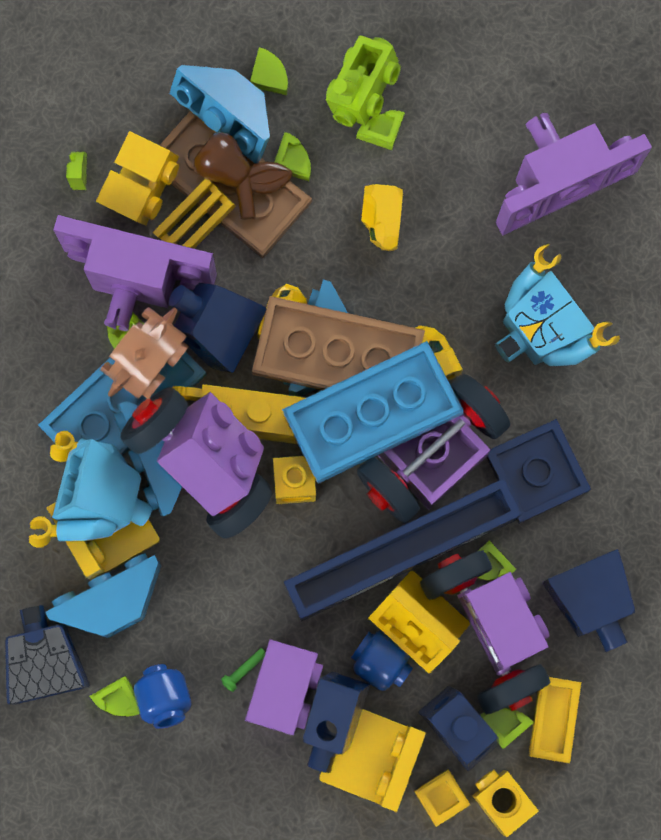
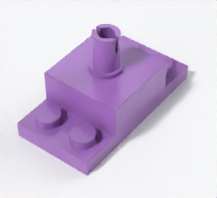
M548 113L540 114V120H538L537 116L526 123V127L529 129L539 149L525 155L516 178L518 187L505 195L506 199L503 201L496 220V225L502 236L637 173L652 148L645 134L634 139L631 136H625L615 141L608 148L595 123L560 139L549 119Z
M60 215L57 216L54 232L64 252L68 253L67 256L69 258L85 263L84 272L93 290L113 295L107 318L104 321V324L110 328L116 329V326H120L119 330L121 331L129 330V323L136 301L168 308L175 280H180V285L194 290L199 282L213 285L215 283L217 272L213 253Z

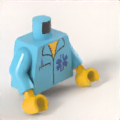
M550 244L543 245L536 250L534 254L535 262H530L515 279L504 304L507 314L503 324L510 334L495 343V347L501 357L508 363L525 352L534 365L541 362L549 366L576 365L598 352L600 346H612L620 340V336H614L606 341L603 337V331L613 323L602 322L594 327L553 272L550 271L545 275V269H550L561 261V254L557 255L552 263L544 260L543 252Z
M60 431L56 434L55 444L50 447V456L57 462H66L52 516L58 522L57 525H52L45 517H35L30 522V528L43 529L46 533L43 535H30L29 543L39 548L48 545L51 537H57L58 541L100 539L110 537L114 532L128 526L130 522L139 526L144 525L151 515L152 507L137 498L141 482L140 474L128 465L116 446L97 442L93 439H80L79 442H75L74 436L68 431Z

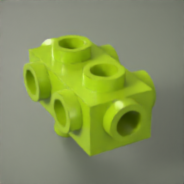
M359 35L354 47H350L347 50L343 60V67L337 79H333L330 82L326 93V101L333 114V118L340 124L353 127L355 122L366 126L370 116L376 118L380 114L384 103L382 93L387 84L394 85L401 69L391 43L379 37L370 39Z

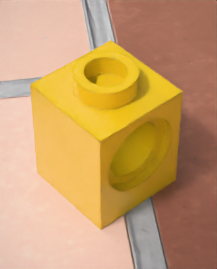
M305 457L273 458L276 504L316 501L315 477Z
M493 769L475 783L479 790L472 795L473 798L505 837L511 835L539 812L508 771L503 770L497 774ZM506 788L511 792L513 802L508 810L498 812L493 807L492 797L498 789Z

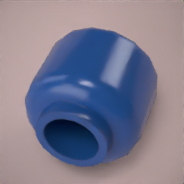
M382 630L377 631L375 634L368 632L351 657V659L356 661L353 668L355 674L380 691L387 690L393 683L400 687L413 669L407 663L410 656Z
M164 664L154 665L143 671L144 676L134 685V696L141 719L149 724H153L157 729L168 728L181 723L185 719V714L191 708V698L183 673L175 669H167V666Z

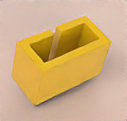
M129 131L114 162L122 166L119 174L110 170L96 202L147 226L149 219H155L161 209L162 199H160V196L166 184L170 185L178 173L179 164H177L180 156Z

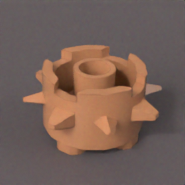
M148 307L141 315L147 319L145 324L143 325L140 322L136 325L133 324L109 356L115 363L111 365L107 361L100 369L101 372L113 380L108 393L109 397H112L124 388L137 399L142 395L149 399L165 379L159 373L166 363L174 367L189 346L183 342L187 336L172 325L177 313L176 308H173L161 317Z

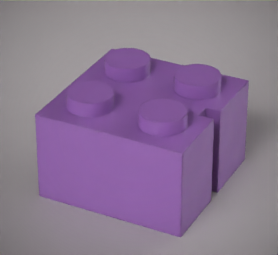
M270 639L245 721L290 735L295 734L296 727L305 729L311 705L305 704L304 700L308 688L316 690L323 665L316 663L318 654Z

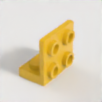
M56 502L46 507L51 517L53 516ZM148 519L142 526L130 522L128 526L114 532L110 537L65 542L85 577L91 581L158 544L160 538Z
M410 571L368 619L427 673H430L458 645L460 636L469 627L470 622L442 596L428 600L421 588L420 581L422 578L414 571Z
M362 709L350 748L343 755L336 754L331 773L321 772L320 781L397 812L426 732Z

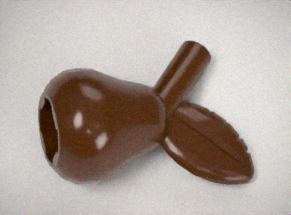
M224 132L214 133L194 158V168L201 177L229 187H236L241 219L256 217L252 192L260 194L276 192L283 188L292 177V171L277 162L264 161L250 166L242 154L237 141L231 135Z

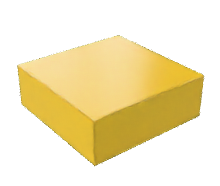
M449 769L414 790L435 827L470 806L469 801Z

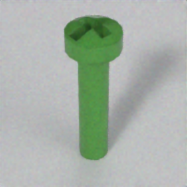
M260 648L229 677L224 675L221 678L224 687L234 692L237 689L235 684L264 659L266 652Z

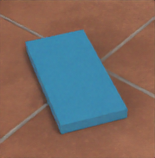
M428 341L286 407L282 409V412L319 484L463 415L464 410Z
M185 351L174 367L166 363L159 372L165 379L152 396L168 387H195L207 374ZM111 358L107 360L111 365L115 363ZM101 365L38 426L54 443L57 433L68 431L74 436L75 442H79L80 439H93L97 442L112 444L123 455L129 447L122 441L114 418V414L120 412L117 405L124 401H129L139 406L147 398L142 395L137 399L124 388L112 397H109L108 393L113 380L100 371L103 366Z

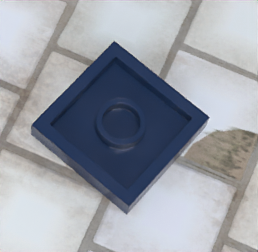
M557 419L490 449L491 451L486 457L497 480L499 481L504 478L522 514L517 519L518 524L591 490Z

